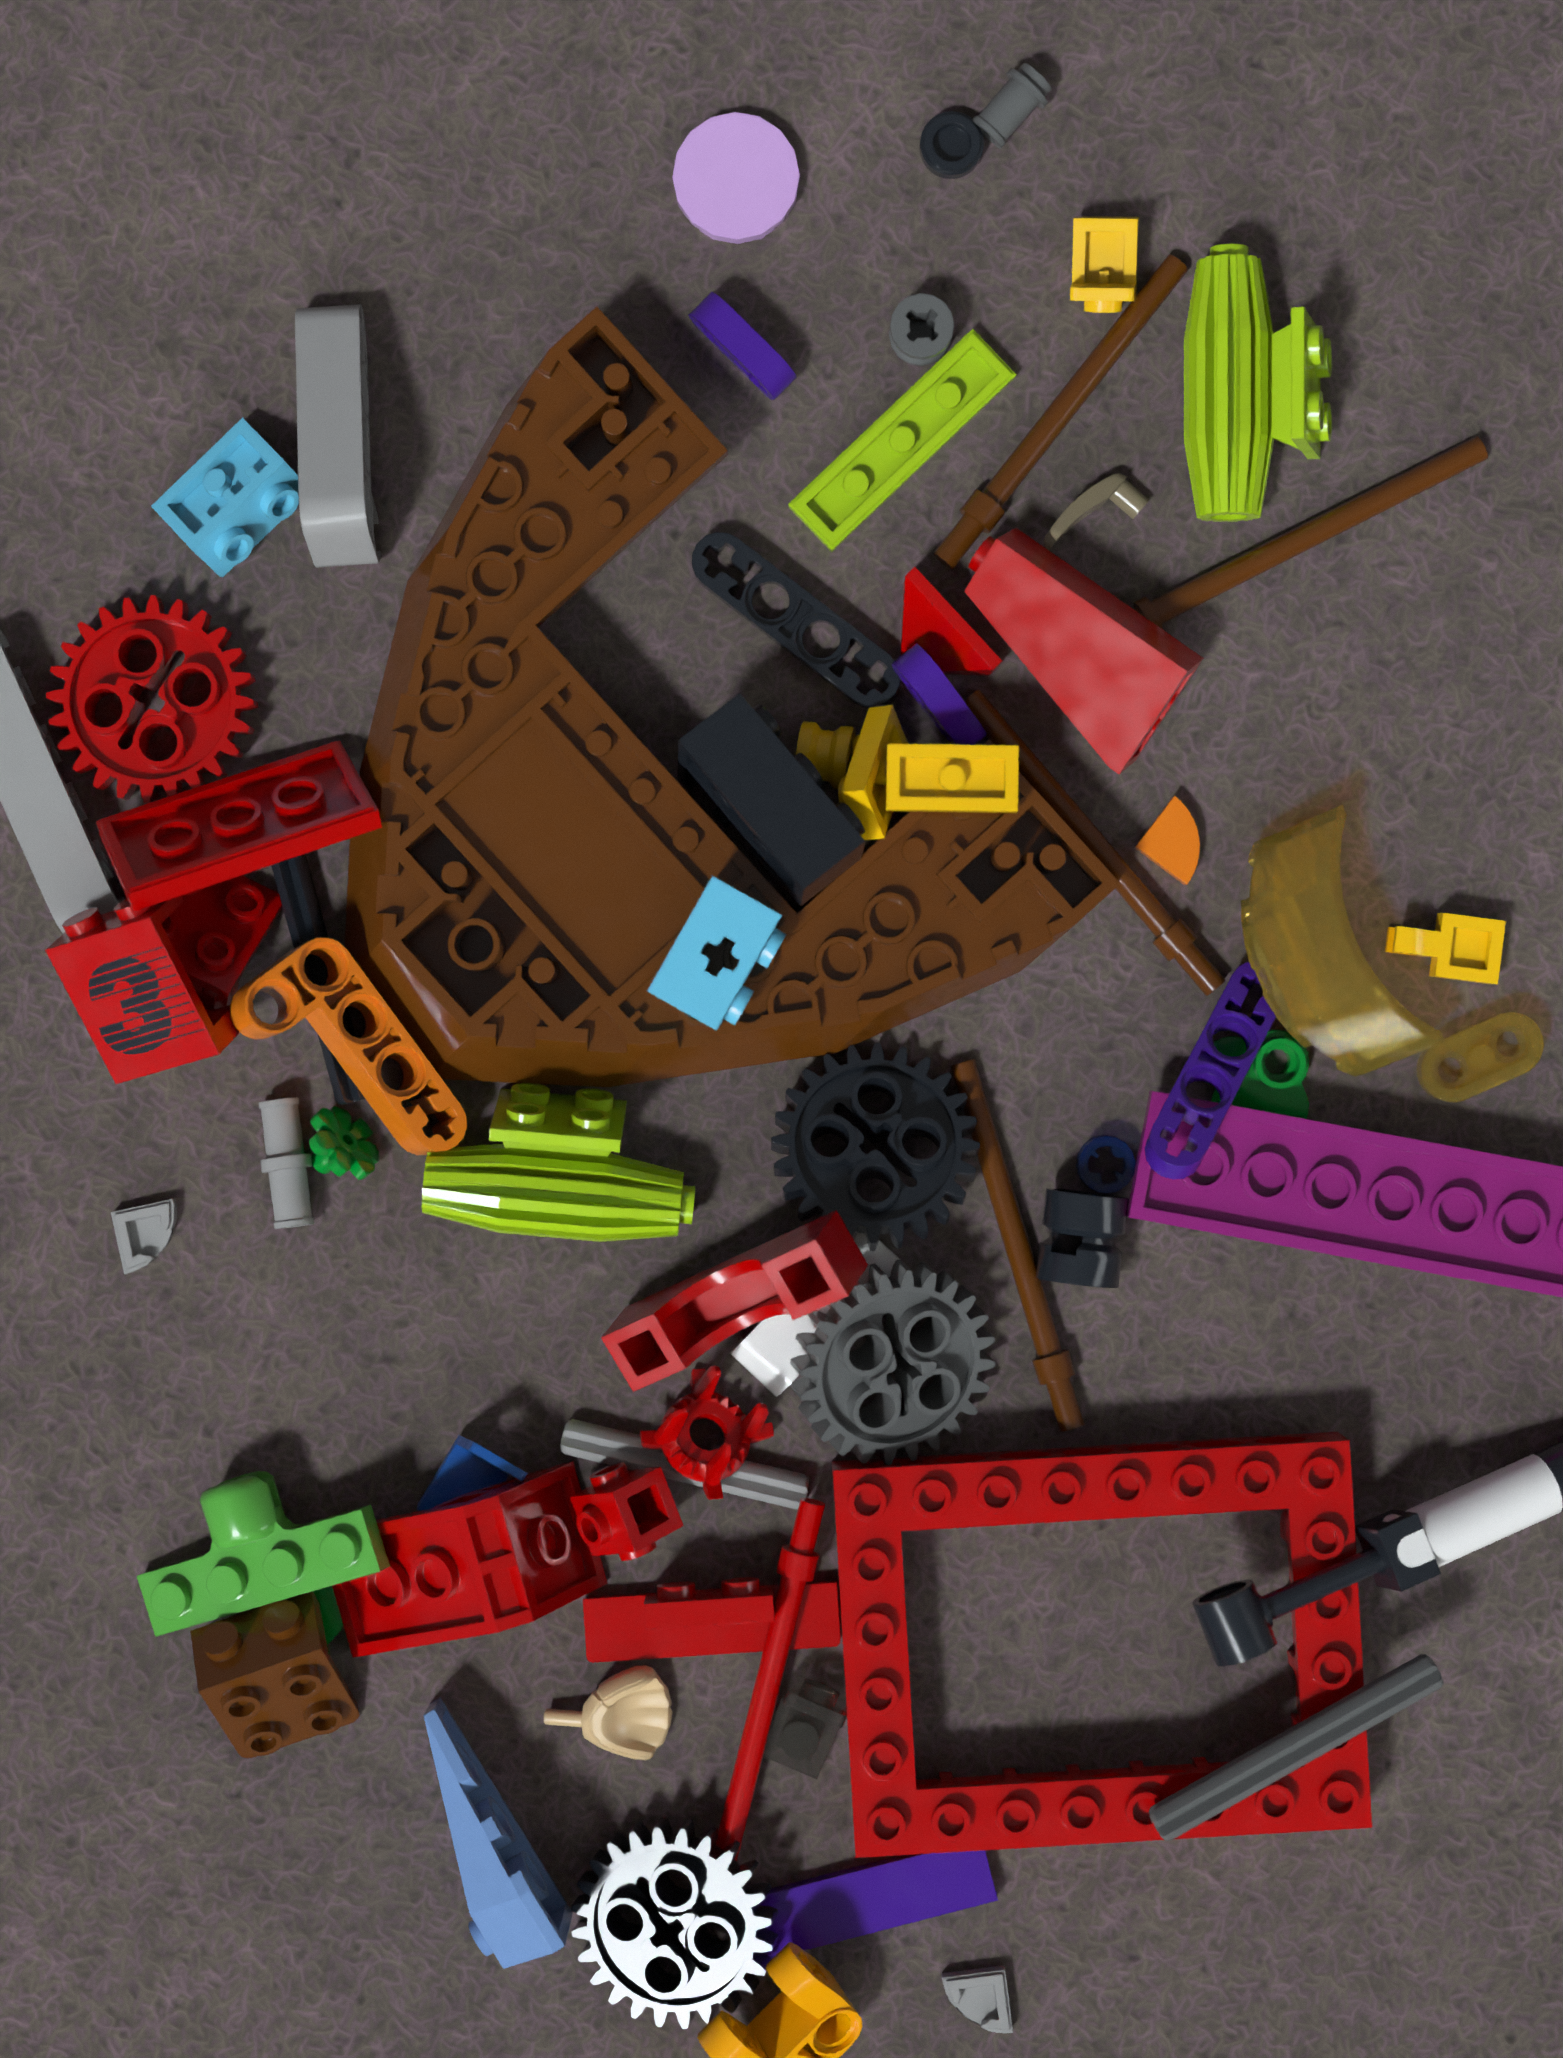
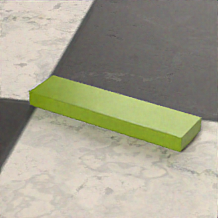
M972 329L788 504V507L833 552L1016 378V374Z

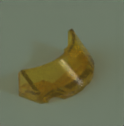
M1342 804L1254 842L1247 860L1253 867L1249 898L1241 900V922L1250 966L1255 971L1263 989V996L1277 1019L1304 1048L1312 1045L1315 1046L1326 1056L1336 1061L1337 1070L1356 1077L1445 1042L1440 1030H1436L1418 1019L1388 992L1369 966L1355 939L1343 900L1340 876L1341 841L1345 820L1348 816Z

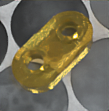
M1515 1012L1492 1015L1429 1044L1422 1051L1417 1062L1418 1081L1423 1090L1434 1099L1445 1102L1464 1101L1533 1069L1543 1053V1035L1538 1025L1526 1015ZM1504 1032L1512 1033L1518 1043L1516 1051L1507 1057L1501 1055L1496 1047L1498 1037ZM1450 1057L1458 1063L1460 1072L1454 1081L1445 1082L1438 1074V1067L1442 1060Z

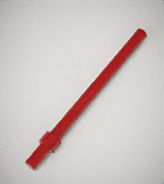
M800 1498L789 1545H783L776 1569V1572L781 1575L774 1604L775 1621L769 1624L718 1830L716 1846L722 1850L736 1840L742 1843L806 1582H811L814 1579L819 1554L814 1549L825 1508V1503L815 1499ZM738 1851L737 1855H736L735 1858H734V1860H735L736 1862H737V1859H738L739 1851Z

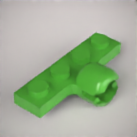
M255 1471L220 1482L218 1485L209 1487L202 1492L200 1504L212 1539L211 1549L208 1553L143 1572L137 1575V1579L155 1637L381 1572L388 1568L390 1563L371 1504L306 1524H293L285 1515L274 1477L266 1471Z

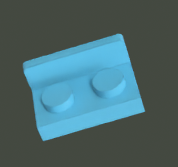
M242 417L151 507L199 558L218 576L224 577L235 565L243 562L250 555L252 549L275 526L294 513L299 504L298 474Z

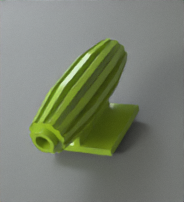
M1219 244L1210 247V256L1200 258L1197 261L1184 336V445L1197 519L1204 521L1238 522L1258 519L1262 516L1274 439L1300 450L1307 459H1320V442L1331 441L1332 436L1330 402L1323 401L1321 391V378L1331 377L1332 373L1330 338H1324L1322 326H1316L1305 307H1291V324L1274 333L1262 260L1257 258V256L1249 255V247L1243 244Z
M518 1083L513 1085L512 1089H500L490 1126L489 1141L503 1142V1144L453 1147L443 1152H427L422 1187V1213L507 1234L595 1242L678 1236L679 1223L692 1224L695 1186L683 1185L684 1172L611 1153L620 1152L627 1101L614 1100L612 1093L601 1089H581L576 1091L574 1096L550 1093V1089L541 1084Z

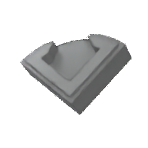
M176 1198L111 1212L124 1274L147 1266L167 1247L171 1232L173 1235L176 1226Z
M1004 1965L941 1973L945 1992L950 2002L960 2013L987 2031L1013 2033Z

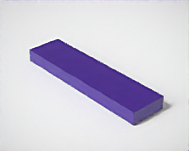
M986 1851L898 1855L771 1888L760 1905L778 1909V1915L772 1925L765 1927L778 1934V1940L772 1951L764 1953L773 1959L788 1942L796 1944L805 1951L998 1901Z

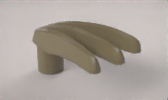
M1121 473L1111 475L1090 487L1065 509L1044 537L1045 547L1050 550L1069 529L1092 512L1101 508L1108 499L1132 520L1150 500L1126 480L1128 476Z

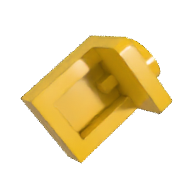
M1075 216L1073 218L1070 300L1084 301L1085 312H1121L1122 301L1135 300L1137 293L1139 217Z

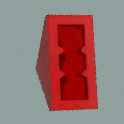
M914 567L905 575L903 583L901 655L917 643L928 653L944 674L990 676L998 669L1002 663L999 656L921 572Z

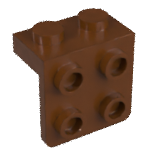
M313 1591L260 1606L190 1631L198 1692L241 1757L254 1758L269 1755L282 1747L302 1740L332 1733L342 1726L355 1722L359 1718L358 1703L328 1653L320 1603Z

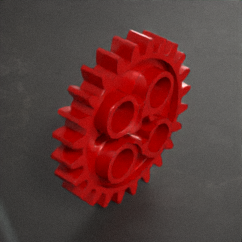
M150 595L145 613H141L136 602L129 597L123 600V617L117 618L109 609L104 606L100 607L99 616L103 626L98 630L80 621L77 626L85 639L82 646L79 647L63 642L60 646L73 659L70 667L51 666L50 668L51 673L65 680L64 689L46 693L47 699L62 704L64 707V712L48 720L49 725L56 728L69 729L70 734L63 738L57 747L63 752H74L77 750L82 752L72 768L76 772L83 774L97 767L98 770L94 777L93 786L100 790H105L115 779H118L117 798L126 801L134 794L137 786H140L141 796L146 804L157 800L160 787L164 788L169 797L182 792V783L187 782L192 788L205 785L202 773L207 770L221 778H225L227 773L219 759L224 753L242 758L244 753L232 742L235 734L248 735L253 734L255 730L247 723L239 720L240 712L258 708V702L246 696H241L240 689L256 681L255 676L248 672H236L234 669L247 657L246 652L241 648L223 650L232 635L231 631L223 626L207 634L212 615L202 609L188 622V604L180 599H177L169 613L165 614L162 599L156 595ZM151 640L156 647L157 657L154 664L144 672L134 673L128 663V655L131 648L138 642ZM179 651L184 652L185 658L182 664L176 667L168 679L164 681L169 673L174 655ZM195 674H206L211 682L209 698L201 705L187 706L182 697L184 683ZM145 688L153 692L159 689L158 696L165 701L164 707L159 712L149 708L144 713L146 704L139 697ZM109 694H117L122 702L123 712L121 717L114 725L101 727L95 718L96 705L102 697ZM141 718L140 724L133 736V743L128 749L123 750L120 745L123 737L136 726ZM171 728L177 737L176 750L170 758L164 761H155L149 752L150 738L159 729Z

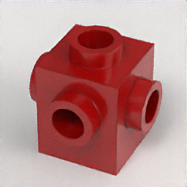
M617 1463L605 1467L589 1476L591 1486L570 1497L577 1515L576 1523L579 1534L585 1543L588 1544L592 1556L619 1554L621 1561L636 1559L653 1551L657 1547L655 1543L657 1540L684 1526L661 1466L627 1470L625 1463Z

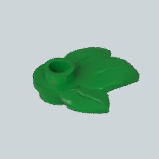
M1270 1030L1231 1105L1306 1119L1309 1111V1101L1302 1081L1308 1072L1309 1055L1304 1043L1290 1032ZM1225 1036L1213 1042L1216 1049L1226 1056H1240L1247 1051L1246 1043L1242 1037ZM1273 1050H1282L1287 1057L1286 1067L1278 1073L1269 1072L1265 1065L1266 1056ZM1215 1088L1211 1102L1220 1103V1095Z

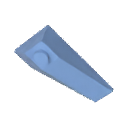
M440 1697L429 1704L423 1716L469 1914L473 1919L468 1923L470 1933L481 1952L487 1957L494 1953L503 1969L553 1954L565 1947L573 1912Z

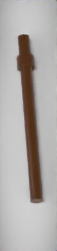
M1170 254L1164 259L1136 295L1135 300L1131 301L983 491L975 489L959 510L963 516L933 553L942 564L953 570L982 532L989 534L1005 514L1002 506L1187 273L1188 268L1181 260Z
M980 689L969 696L964 702L984 728L988 740L990 739L995 745L1019 746V772L1121 883L1115 888L1116 891L1155 935L1156 939L1152 943L1168 962L1174 958L1205 996L1215 991L1226 980L1194 943L1198 938L1197 935L1182 918L1175 921Z
M975 1059L951 1065L958 1094L966 1093L968 1097L967 1104L963 1109L965 1116H973L977 1119L976 1130L970 1134L972 1140L980 1143L977 1157L1038 1356L1032 1359L1039 1385L1046 1384L1060 1432L1079 1428L1084 1425V1421L1070 1378L1076 1372L1069 1349L1062 1350L1042 1281L1036 1278V1261Z

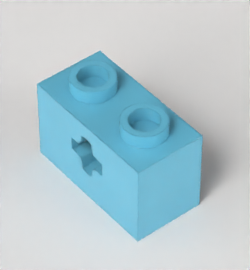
M712 876L650 985L648 992L714 1030L719 1029L723 1020L736 1025L754 993L753 990L744 986L746 979L756 962L768 968L786 936L784 932L776 928L782 915ZM727 938L735 943L731 954L739 960V963L734 971L722 968L715 977L706 972L710 965V960L703 955V951L708 944L719 947L724 939Z

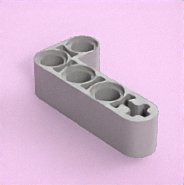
M361 304L297 308L295 312L298 486L300 519L304 538L316 568L377 564L381 561V551H376L374 524H379L371 493L368 359L363 308Z

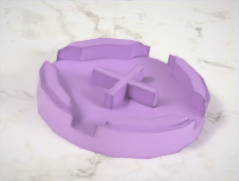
M732 112L710 117L690 131L677 151L672 178L678 206L692 225L713 240L740 244L762 239L787 218L796 203L800 173L795 150L780 129L760 116Z

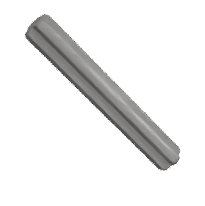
M575 1419L568 1420L564 1427L560 1450L565 1455L607 1465L625 1463L628 1470L661 1466L666 1479L703 1487L702 1482L687 1478L674 1469L665 1458L662 1450H652L643 1447L640 1435ZM745 1460L743 1465L734 1474L721 1480L722 1492L797 1510L800 1498L807 1497L809 1478L802 1473Z

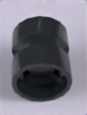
M1046 1188L1042 1224L1051 1232L1050 1237L1039 1244L1036 1278L1080 1286L1118 1288L1122 1252L1114 1246V1239L1125 1234L1129 1198Z

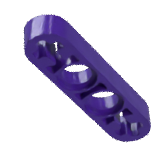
M1261 961L1247 962L1240 965L1232 974L1153 1124L1144 1150L1148 1164L1160 1176L1169 1179H1184L1194 1174L1201 1165L1285 1000L1287 993L1285 978L1271 964ZM1255 983L1261 985L1265 991L1249 1018L1239 1012L1248 991ZM1220 1031L1235 1032L1243 1038L1247 1051L1235 1057L1223 1055L1214 1046L1212 1037ZM1196 1081L1210 1083L1219 1092L1221 1101L1212 1108L1196 1106L1188 1098L1186 1087ZM1183 1120L1187 1124L1192 1125L1193 1128L1185 1143L1184 1150L1179 1153L1178 1157L1167 1153L1166 1150L1168 1142L1170 1143L1173 1140Z

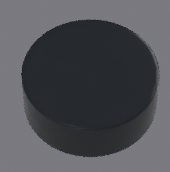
M944 112L933 117L924 127L920 138V156L927 169L936 176L945 179L961 178L971 173L978 165L983 152L984 139L980 127L972 121L971 117L960 112Z

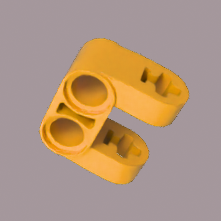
M788 1942L766 1965L769 1975L782 1991L748 2025H745L729 2013L720 2011L697 2034L701 2046L711 2058H840L859 2037L862 2029V2018L830 1971L799 1946Z

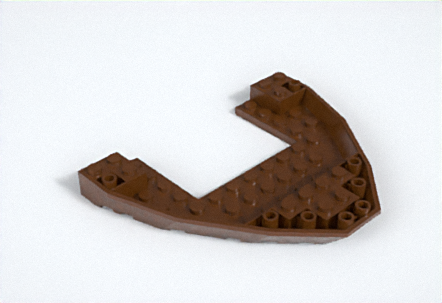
M597 306L547 351L505 406L407 581L359 776L379 810L382 828L350 838L345 948L442 1079L613 1087L837 1053L848 1048V1046L860 1043L1019 973L1121 884L1019 771L1017 813L910 811L886 833L885 839H879L862 855V858L837 877L797 914L538 629L542 623L728 455V450ZM989 739L984 745L995 744ZM712 876L782 915L776 928L786 934L768 968L756 962L746 979L744 986L753 990L754 993L736 1025L723 1020L718 1030H714L648 992L650 985ZM725 938L719 947L708 944L704 948L703 955L710 960V965L706 972L716 977L722 968H727L731 971L736 969L739 960L731 954L732 948L735 945L734 942Z

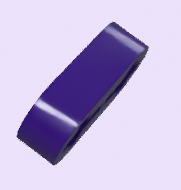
M710 292L688 315L693 324L769 399L775 400L797 378L787 362L716 293Z
M914 644L891 663L904 685L951 745H975L987 735L978 719L945 674L919 644Z

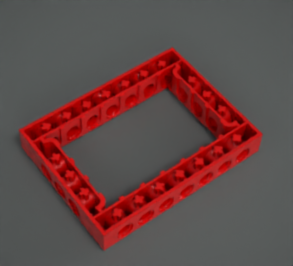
M1339 1432L930 1455L917 1456L915 1461H911L908 1457H896L891 1465H885L880 1458L870 1459L866 1464L861 1463L860 1460L832 1461L856 1858L1164 1840L1159 1835L1150 1818L1149 1809L1151 1806L1229 1763H1208L1205 1757H1192V1764L1144 1767L1140 1760L1129 1761V1768L1080 1770L1078 1764L1066 1765V1771L1017 1774L1015 1768H1003V1775L953 1778L952 1772H939V1779L916 1780L901 1531L1284 1509L1280 1520V1534L1288 1545L1290 1583L1356 1554L1350 1440ZM1358 1582L1291 1612L1294 1650H1287L1288 1664L1295 1672L1297 1713L1291 1714L1292 1727L1364 1686ZM1367 1730L1175 1839L1372 1828Z

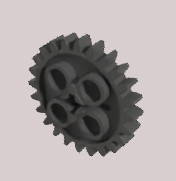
M895 1260L890 1277H887L875 1263L870 1264L869 1282L861 1284L858 1281L849 1296L830 1304L831 1308L827 1313L814 1311L807 1314L817 1328L814 1333L804 1332L797 1333L795 1339L808 1351V1354L790 1359L792 1367L800 1376H803L793 1382L791 1388L803 1401L798 1407L799 1411L809 1423H813L811 1428L823 1442L829 1440L831 1445L842 1456L851 1450L861 1463L866 1464L875 1452L885 1465H891L899 1448L911 1461H915L918 1454V1443L924 1440L935 1451L939 1450L940 1439L938 1432L943 1428L955 1435H959L961 1429L955 1419L959 1412L969 1415H976L978 1412L977 1408L969 1400L971 1393H984L990 1389L978 1376V1372L995 1367V1361L983 1351V1349L995 1342V1337L983 1327L989 1318L977 1304H974L976 1300L974 1295L963 1285L958 1286V1282L944 1270L936 1276V1273L926 1263L920 1262L912 1274V1270L902 1260ZM884 1314H886V1334L883 1331L882 1317ZM927 1317L925 1324L918 1331L910 1334L913 1325L918 1320ZM868 1335L865 1343L860 1348L850 1351L852 1344L858 1338ZM892 1346H893L899 1353L894 1354L893 1351H892ZM894 1372L895 1380L888 1373ZM936 1375L928 1387L920 1390L922 1383L927 1378ZM901 1392L903 1393L905 1407L902 1411L900 1397L902 1398ZM877 1393L875 1399L869 1405L860 1408L867 1396Z

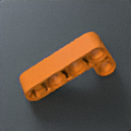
M328 937L315 938L290 950L240 987L233 995L229 1006L232 1023L243 1036L251 1039L269 1038L292 1028L302 1019L306 1018L399 1145L407 1152L415 1155H427V1152H443L457 1146L464 1138L467 1129V1118L462 1105L352 955L339 941ZM308 954L320 957L327 966L328 977L323 986L313 984L304 972V962ZM258 991L270 994L278 1005V1015L273 1024L262 1022L253 1010V1000ZM347 1006L357 1008L365 1018L366 1029L361 1038L351 1036L343 1025L342 1016ZM387 1057L396 1060L403 1070L404 1079L398 1090H394L386 1085L381 1076V1067ZM419 1093L421 1094V1098L410 1101L413 1106L406 1108L402 1106L401 1102L403 1100L410 1099ZM435 1114L439 1122L432 1128L434 1135L426 1136L422 1130L428 1123L426 1115Z

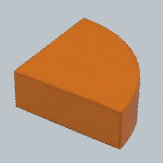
M1173 796L1134 848L1184 886L1189 883L1196 870L1200 853V840L1198 829L1191 813L1176 796Z

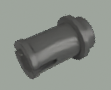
M1023 63L1018 70L1010 68L1006 73L1009 79L1007 83L992 98L983 111L972 120L980 127L982 134L999 149L1006 144L1005 141L1036 107L1044 109L1048 104L1045 97L1052 90L1050 84L1040 73L1026 63Z

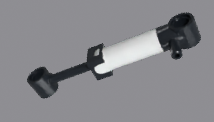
M1563 1435L1558 1438V1443L1413 1508L1406 1511L1392 1509L1356 1525L1355 1531L1363 1549L1362 1552L1261 1596L1257 1592L1253 1580L1244 1579L1224 1584L1194 1599L1192 1605L1215 1664L1220 1667L1236 1665L1268 1652L1277 1644L1272 1630L1274 1619L1372 1575L1378 1587L1402 1592L1440 1575V1566L1562 1512Z

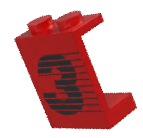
M181 896L134 912L128 899L121 901L114 907V911L100 914L96 907L84 910L70 917L62 924L65 932L45 950L115 1084L219 1055L240 1033L234 1027L230 1018V1005L206 1012L161 924L184 902Z

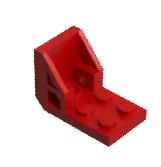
M567 1462L528 1473L523 1482L512 1478L462 1494L427 1510L377 1519L376 1522L390 1566L381 1572L332 1585L352 1657L499 1633L533 1622L608 1584L601 1557L592 1556L588 1544L582 1539L577 1528V1515L570 1497L580 1492L581 1487L574 1462Z

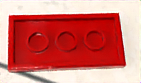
M341 741L313 748L96 821L101 840L133 912L382 828L379 810Z

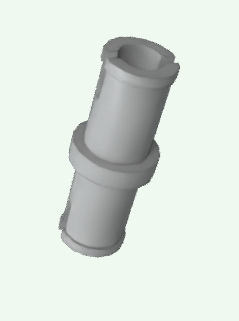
M298 1097L259 1102L266 1159L260 1160L262 1173H268L275 1219V1223H273L274 1229L315 1224L314 1218H312L307 1168L313 1167L312 1156L304 1152Z

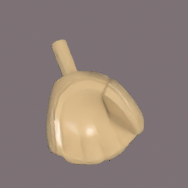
M647 1665L634 1666L601 1682L598 1685V1689H595L585 1701L583 1711L546 1708L544 1724L582 1727L584 1738L599 1748L631 1759L649 1760L654 1756L656 1749L664 1743L668 1734L673 1713L671 1710L672 1701L667 1686L655 1672L654 1668Z

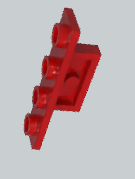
M743 1577L722 1580L721 1588L696 1590L695 1582H670L657 1585V1593L583 1597L586 1658L589 1662L595 1663L763 1652L769 1624L775 1621L774 1604L779 1585L760 1586L759 1578ZM837 1581L806 1583L789 1650L836 1647L841 1642Z

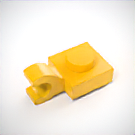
M1437 913L1435 931L1402 926L1388 927L1385 952L1431 957L1430 977L1498 984L1506 921Z

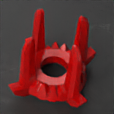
M710 1366L707 1371L706 1369H692L691 1394L680 1398L668 1408L661 1421V1426L657 1430L640 1431L641 1445L652 1450H662L669 1464L680 1474L692 1480L702 1482L704 1493L709 1500L723 1499L721 1480L734 1474L743 1465L749 1454L751 1443L763 1441L774 1436L772 1422L765 1423L769 1414L766 1404H756L746 1416L739 1405L733 1403L729 1397L714 1392L721 1376L719 1366ZM698 1419L715 1421L723 1431V1445L714 1450L699 1448L691 1439L690 1425Z

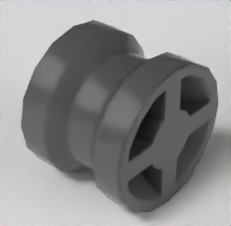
M919 293L908 296L901 301L892 313L889 331L891 347L896 355L906 363L917 366L933 364L942 358L950 347L953 335L954 321L952 312L944 301L930 294ZM911 317L914 318L915 320L923 319V320H926V321H925V322H922V321L914 322V321L911 319Z

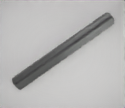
M1420 1654L1154 1804L1149 1809V1815L1159 1835L1165 1841L1175 1839L1435 1692L1444 1684L1439 1669L1427 1654Z

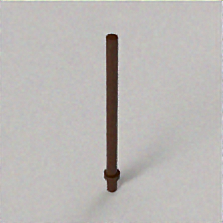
M1476 436L1152 601L1144 597L1134 602V610L1163 629V623L1488 459L1485 445Z

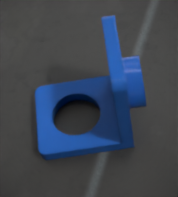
M458 1435L419 1501L417 1510H427L462 1494L506 1481L508 1476L523 1482L527 1473L479 1444Z

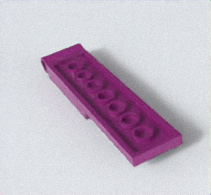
M1149 1091L1127 1217L1563 1298V1166L1231 1105L1201 1165L1194 1174L1184 1179H1169L1160 1176L1152 1170L1146 1160L1144 1150L1152 1126L1169 1094ZM1189 1098L1192 1103L1202 1108H1212L1219 1104ZM1182 1120L1175 1137L1170 1143L1168 1142L1166 1152L1178 1157L1179 1153L1184 1150L1185 1143L1193 1126Z

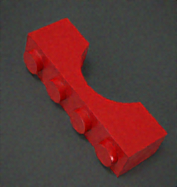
M835 1210L626 1306L601 1339L630 1388L635 1392L686 1369L706 1351L752 1324L773 1316L785 1314L790 1315L794 1321L849 1296L868 1267V1263L838 1211Z

